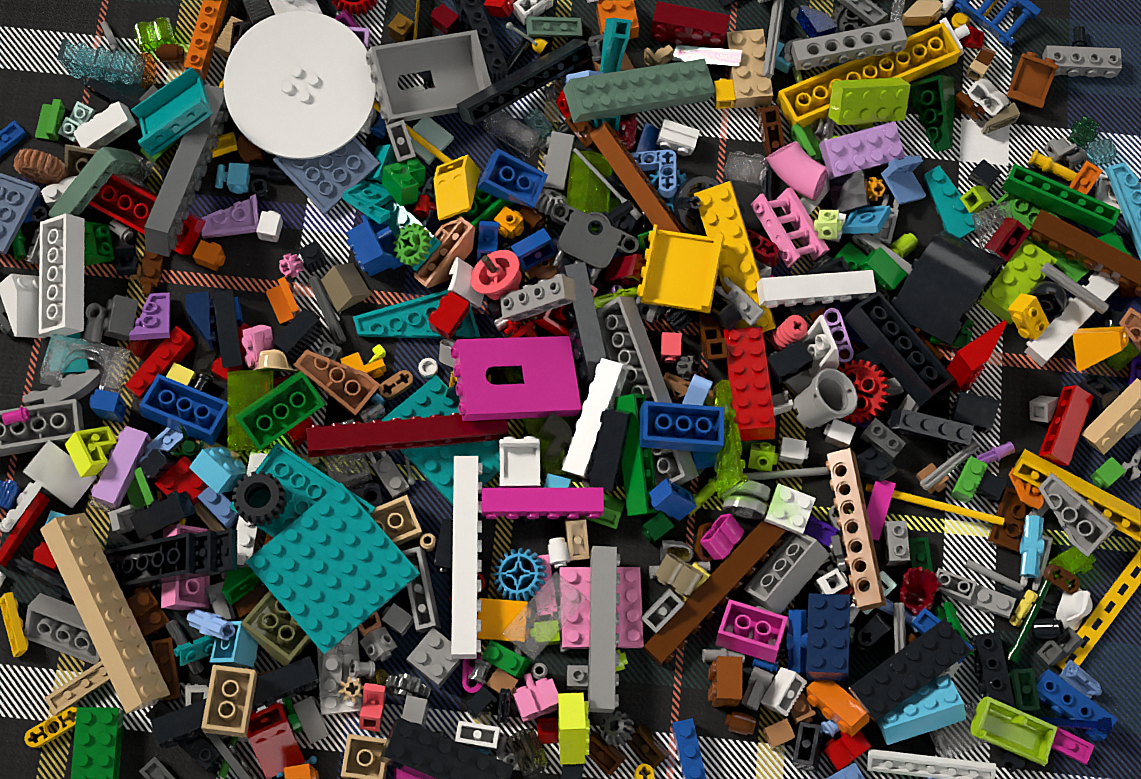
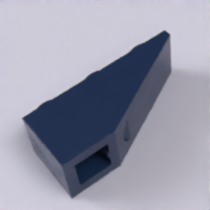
M209 291L185 294L186 312L189 321L208 347L214 350V342H217L216 331L213 330V326H216V317L213 314V310H215L214 298L211 299Z

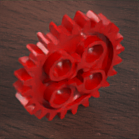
M862 359L859 360V363L856 360H852L851 365L845 362V368L838 367L839 371L844 373L849 379L856 375V380L853 383L856 389L873 395V398H868L857 393V407L853 413L844 417L845 421L849 422L851 420V422L857 423L859 420V422L864 423L865 418L872 421L871 415L879 416L878 409L884 411V408L881 406L882 403L888 404L884 399L885 396H890L889 393L885 392L890 386L884 384L888 378L882 377L884 371H878L879 366H872V362L867 361L865 364V361ZM873 381L872 389L868 390L869 382ZM865 399L866 405L861 409V401Z

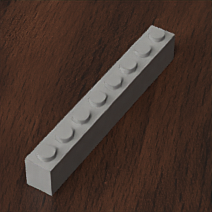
M592 546L590 553L588 712L613 713L615 707H618L619 695L615 694V686L619 685V674H615V666L619 665V653H616V645L619 646V633H616V625H619L620 614L616 613V605L620 603V593H616V585H620V573H617V566H620V554L617 553V547Z

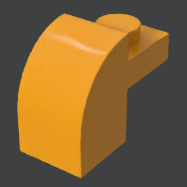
M358 352L340 359L341 363L366 372L373 378H378L386 372L383 359L363 365Z

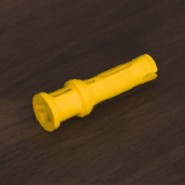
M1037 149L1034 150L1027 163L1028 165L1032 164L1042 169V172L1047 173L1048 171L1070 183L1077 175L1076 172L1053 161V157H1046L1038 153Z

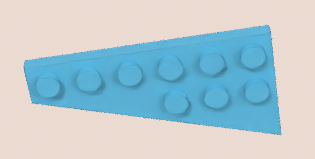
M1122 162L1107 167L1105 171L1141 260V185L1138 182L1139 179L1128 165Z

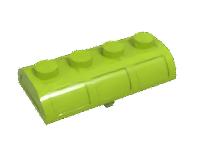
M984 697L977 705L970 728L973 736L1045 767L1048 763V756L1058 727L995 699Z

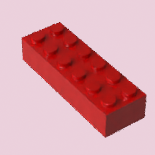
M112 174L89 202V205L145 235L144 227L158 195L120 174ZM189 212L188 219L183 221L182 234L176 238L177 245L174 251L181 255H191L206 220Z
M736 328L729 331L723 329V338H725L727 349L725 363L735 442L775 439L776 426L763 328Z

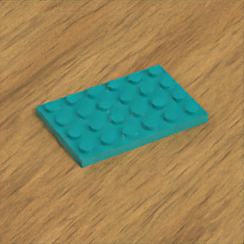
M435 375L385 416L382 421H390L393 418L410 419L414 416L425 418L435 414L448 416L452 413H459V403L446 397L449 388ZM499 440L400 449L452 506L454 495V456H478V463H482V475H478V482H482V488L500 473Z
M276 443L255 472L259 474V471H264L265 474L270 473L279 480L287 496L285 498L287 505L284 506V513L279 514L280 518L277 521L276 519L272 520L273 524L268 525V523H264V526L261 527L259 524H256V527L274 538L339 483L279 443ZM263 489L255 491L249 498V506L253 508L264 507L270 501L271 493ZM348 490L371 516L376 510L375 507ZM232 502V503L230 504L229 508H230L232 511H234L235 513L238 514V512L236 511V509H235V507H234V505H233L234 502Z

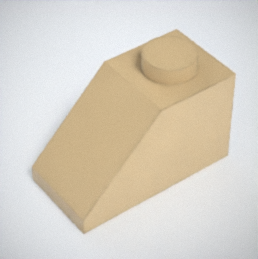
M917 0L903 14L901 19L903 26L929 25L933 20L937 21L942 15L941 9L943 4L939 0Z

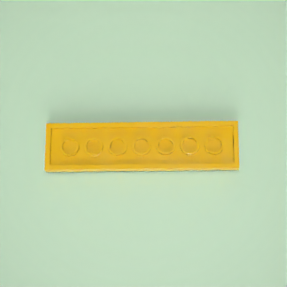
M728 181L694 193V196L699 197L701 200L697 204H701L698 209L707 237L715 238V233L723 234L724 244L718 274L724 291L728 294L732 290L722 280L726 276L759 305L756 283L761 279L732 182ZM766 305L760 307L766 312L753 326L742 319L736 324L735 328L762 327L764 333L776 329V324L771 308H766Z

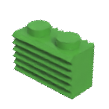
M970 456L950 496L965 504L969 503L988 465Z

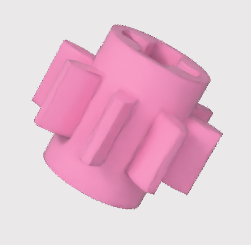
M297 254L284 255V259L279 261L280 271L285 274V277L291 276L294 278L299 276L298 272L303 271V261L297 257Z

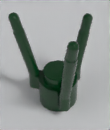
M180 425L179 428L185 439L182 445L183 452L172 451L171 455L195 458L202 451L204 441L201 440L198 446L195 441L190 440L184 427Z

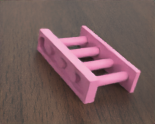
M792 187L787 188L777 200L767 201L762 193L750 204L771 241L778 246L780 256L787 268L791 267L801 255L810 254L813 261H816L829 251L825 241L818 239V231L814 230L813 221ZM781 206L786 215L777 217L772 208ZM791 222L795 231L786 233L782 224ZM800 238L805 247L796 249L791 240Z

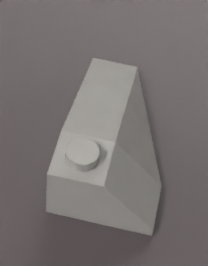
M1053 473L1040 485L1039 490L1056 515L1061 527H1063L1068 535L1070 542L1087 557L1118 527L1106 515Z

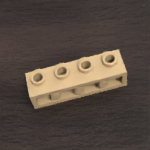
M1136 379L1081 433L1088 444L1103 455L1141 419V380Z

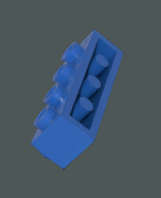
M1049 669L1042 673L1030 690L1037 701L1048 704L1055 714L1063 715L1068 719V723L1071 726L1082 729L1086 732L1085 735L1093 741L1097 740L1099 742L1104 740L1118 720Z

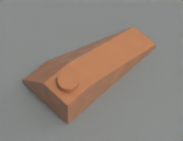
M306 350L294 364L298 370L304 372L313 383L352 416L359 412L380 386L366 372L354 369L309 350Z

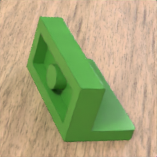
M53 99L52 105H42L35 134L36 139L58 142V131L62 125L65 113V106L61 100Z
M799 123L793 125L789 133L793 142L798 141L802 149L813 160L823 159L819 143L810 126L801 128Z
M140 467L133 470L135 476L126 493L131 505L138 508L147 505L149 508L152 506L151 502L156 499L149 481Z
M603 494V516H599L598 519H589L587 516L579 517H585L588 520L616 529L626 502Z

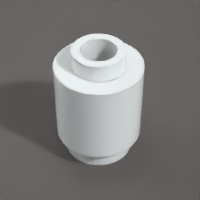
M565 538L550 539L548 545L550 565H554L555 568L567 567V563H570L568 543L565 542Z

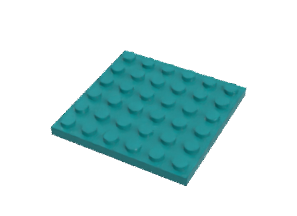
M341 482L245 561L324 655L420 575V572Z

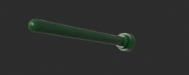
M1044 579L1039 589L1038 597L1033 602V606L1013 647L1006 650L1004 655L1005 659L1015 664H1019L1022 658L1020 650L1051 586V583Z

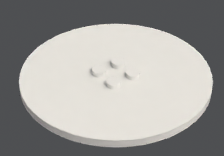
M289 11L270 16L251 27L236 43L228 58L224 73V96L229 113L241 133L254 145L270 154L289 159H313L333 153L348 144L361 131L371 114L375 101L376 86L371 81L370 74L372 71L370 65L366 62L368 51L352 30L327 15L310 11Z

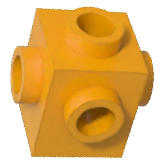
M507 206L493 219L494 222H499L498 232L505 238L513 239L524 230L523 216L518 211H512Z

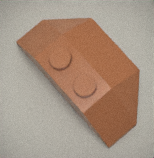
M462 217L442 225L434 234L441 242V245L414 273V278L427 288L448 281L452 277L449 273L455 257L464 261L473 250L475 227Z

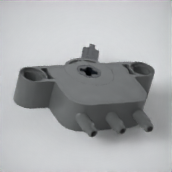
M627 200L609 213L604 211L603 213L591 212L588 214L565 203H556L551 209L550 218L555 223L564 226V229L558 239V253L553 266L558 268L564 257L574 260V264L585 262L586 267L592 269L589 282L594 284L600 271L605 269L611 262L615 251L625 256L635 253L639 247L638 240L634 236L614 227L616 221L634 209L632 203ZM556 209H562L564 211V216L558 217L556 216L554 211ZM592 227L598 228L597 233L595 231L591 232L590 229ZM631 242L634 247L633 250H627L624 243Z

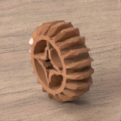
M31 148L19 150L13 165L15 170L24 177L47 185L59 184L65 179L67 170L66 165L61 160H58L57 157Z

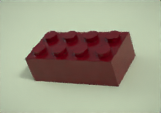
M657 1L652 22L651 38L659 42H672L675 45L723 49L730 15Z

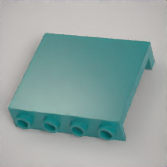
M192 67L131 109L139 118L143 137L138 140V143L151 157L213 114L204 81Z

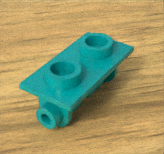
M205 635L202 638L193 640V644L188 642L183 645H177L174 649V654L176 657L180 656V666L210 656L215 637Z

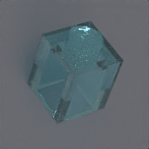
M1109 138L1089 143L1085 153L1090 163L1100 166L1111 163L1117 155V149Z

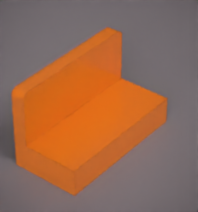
M285 277L278 279L279 286L266 291L281 325L292 321L300 313Z

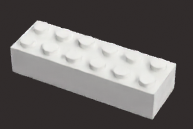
M67 213L40 222L39 334L53 338H61L84 331V219Z

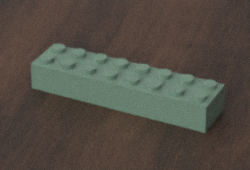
M705 58L573 78L563 88L573 123L705 102L716 92Z

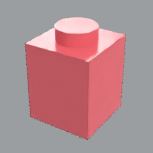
M662 332L661 361L671 364L680 360L682 333Z

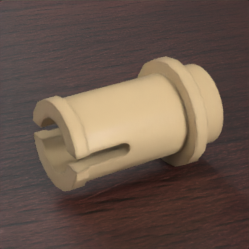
M430 533L423 534L420 538V544L423 549H426L427 552L434 550L435 537Z

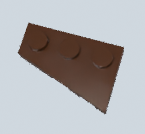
M1005 486L995 516L1005 518L1003 526L992 524L987 542L1020 554V543L1024 536L1026 516L1025 503L1020 500L1015 489Z

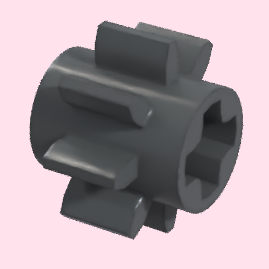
M687 355L686 357H681V360L678 361L676 369L678 374H683L682 379H691L694 374H699L701 366L699 361L694 360L695 356Z

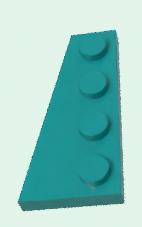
M940 165L923 175L924 182L931 198L935 202V208L937 213L940 214L945 231L963 239L983 226L976 213H969L960 199L961 193Z
M394 198L383 208L391 211L390 218L386 221L394 236L401 234L400 228L405 229V224L411 225L415 223L424 226L404 206L400 207ZM430 231L427 236L432 237L428 241L432 247L427 249L430 254L424 255L425 261L441 245V242ZM420 260L419 265L414 264L411 268L417 271L425 261Z

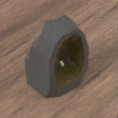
M661 540V562L667 553H672L685 562L694 557V552L688 544L674 540Z

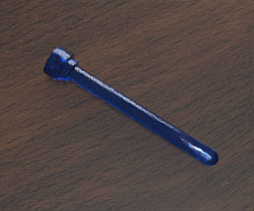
M1036 717L1057 727L1098 729V732L1111 735L1112 718L1103 717L1098 719V721Z

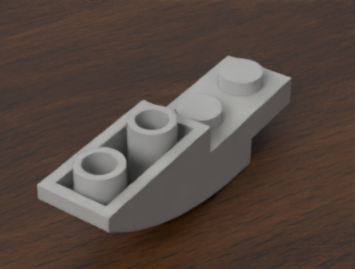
M89 369L85 373L78 375L69 374L66 378L60 379V387L51 386L48 390L31 391L28 395L22 396L23 402L26 406H33L70 399L79 400L95 389L104 380V376L99 369Z
M938 568L936 573L937 580L941 583L939 592L985 613L990 614L991 612L1008 619L1010 618L1016 598L980 586L976 581Z

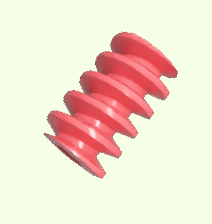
M799 315L789 316L772 332L770 336L772 346L776 350L782 351L790 343L800 341L807 334L808 327L806 321Z

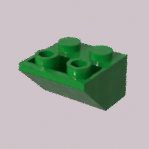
M84 221V266L113 261L115 259L108 224Z

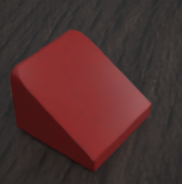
M969 26L970 34L960 40L962 47L981 49L984 32Z
M557 717L537 718L538 744L558 743Z

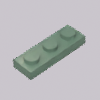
M534 16L526 18L527 37L581 38L582 36L581 18Z

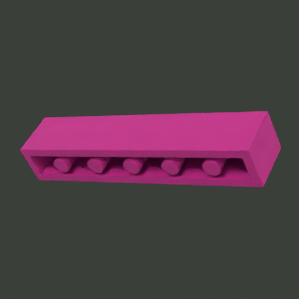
M482 488V516H486L487 519H498V516H506L507 519H518L519 516H527L528 519H538L539 516H547L548 519H558L559 516H567L568 519H578L579 516L598 519L599 516H603L604 512L603 488Z

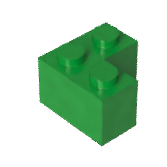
M417 157L383 166L382 185L400 207L417 202L418 187L424 186L426 168Z

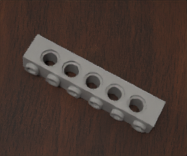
M896 21L792 42L791 54L796 70H808L812 67H824L829 64L844 63L853 59L860 60L873 55L880 56L884 53L900 52L905 49L907 37L902 21Z

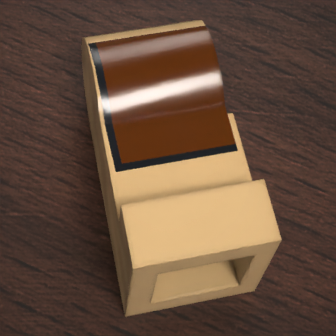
M983 45L969 66L965 76L974 81L982 79L997 52Z

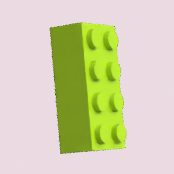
M900 77L833 81L828 117L838 125L904 121L911 85Z
M1025 239L978 304L1002 320H1006L1011 325L1013 321L1008 311L1010 305L1021 293L1028 295L1036 284L1042 282L1046 277L1041 272L1042 266L1045 263H1050L1053 266L1057 259Z

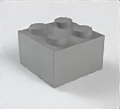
M432 627L406 660L413 668L440 689L463 659L452 658V642Z

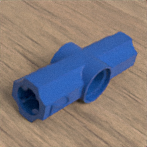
M793 609L789 610V630L787 631L788 670L803 673L806 672L807 614L806 610Z

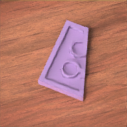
M256 194L243 202L234 203V206L225 210L220 209L202 217V219L206 220L202 229L203 239L256 232L259 224Z

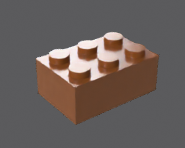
M717 656L712 665H710L708 681H712V685L708 689V701H712V707L736 708L742 700V657Z

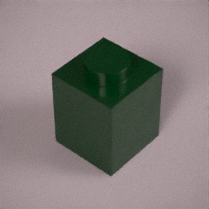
M661 511L642 526V535L647 542L651 541L655 545L673 531L674 525Z

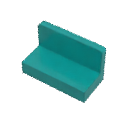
M391 144L376 147L373 156L380 164L365 178L367 181L378 180L382 183L383 166L398 162Z

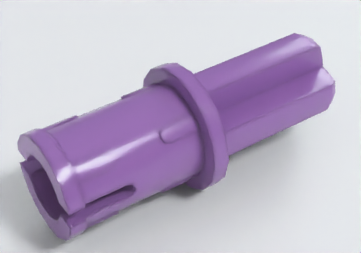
M1007 442L996 448L991 447L989 451L978 455L976 459L986 464L993 461L999 462L1001 458L1015 453V448L1011 442Z

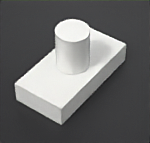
M947 18L940 20V23L944 22L961 53L959 56L963 55V47L959 40L970 34L968 27L964 24L953 30Z

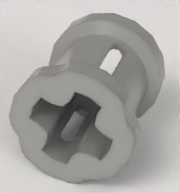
M351 660L349 664V675L351 678L363 676L367 679H372L374 677V661L358 662V660Z

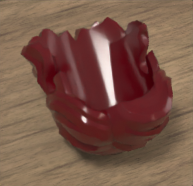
M630 117V119H626L624 122L621 121L619 123V131H615L629 152L635 145V137L637 135L638 124L634 117Z
M922 567L908 569L904 573V582L900 589V602L904 603L905 609H908L915 616H918L923 608L929 611L933 606L935 593L941 587V583L937 580V574L929 571V569L923 571Z

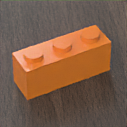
M815 680L806 687L807 701L813 707L819 708L828 720H833L843 733H848L852 737L869 722V715L860 703L836 682Z

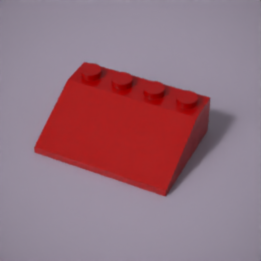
M1003 320L956 353L946 368L955 379L949 385L955 395L960 391H968L972 384L977 381L976 378L985 369L984 365L988 361L1007 324L1006 320Z

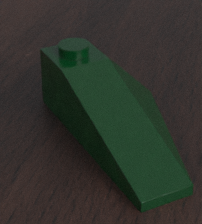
M938 75L911 83V102L918 111V118L926 129V135L933 151L937 153L952 149L955 105L953 77Z

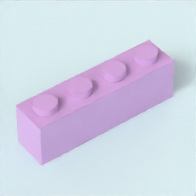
M125 426L124 431L119 433L118 443L110 451L109 461L101 470L98 484L96 483L93 486L91 492L96 503L113 509H119L135 476L133 470L139 467L140 463L138 460L145 455L146 446L151 442L148 433L129 426Z

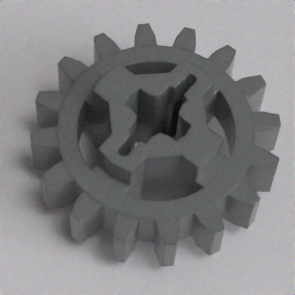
M399 674V677L390 675L386 682V687L394 690L393 694L405 699L407 695L426 699L429 698L431 691L430 687L422 684V679L408 674Z

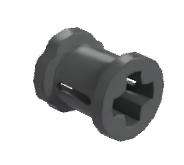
M1077 148L1074 153L1062 157L1063 165L1071 170H1074L1081 163L1084 164L1086 160L1088 161L1087 155L1082 148Z
M475 659L476 664L468 679L485 685V678L492 664L481 659Z

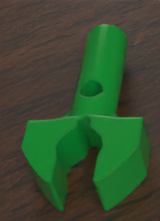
M282 698L293 729L296 733L303 730L291 699Z

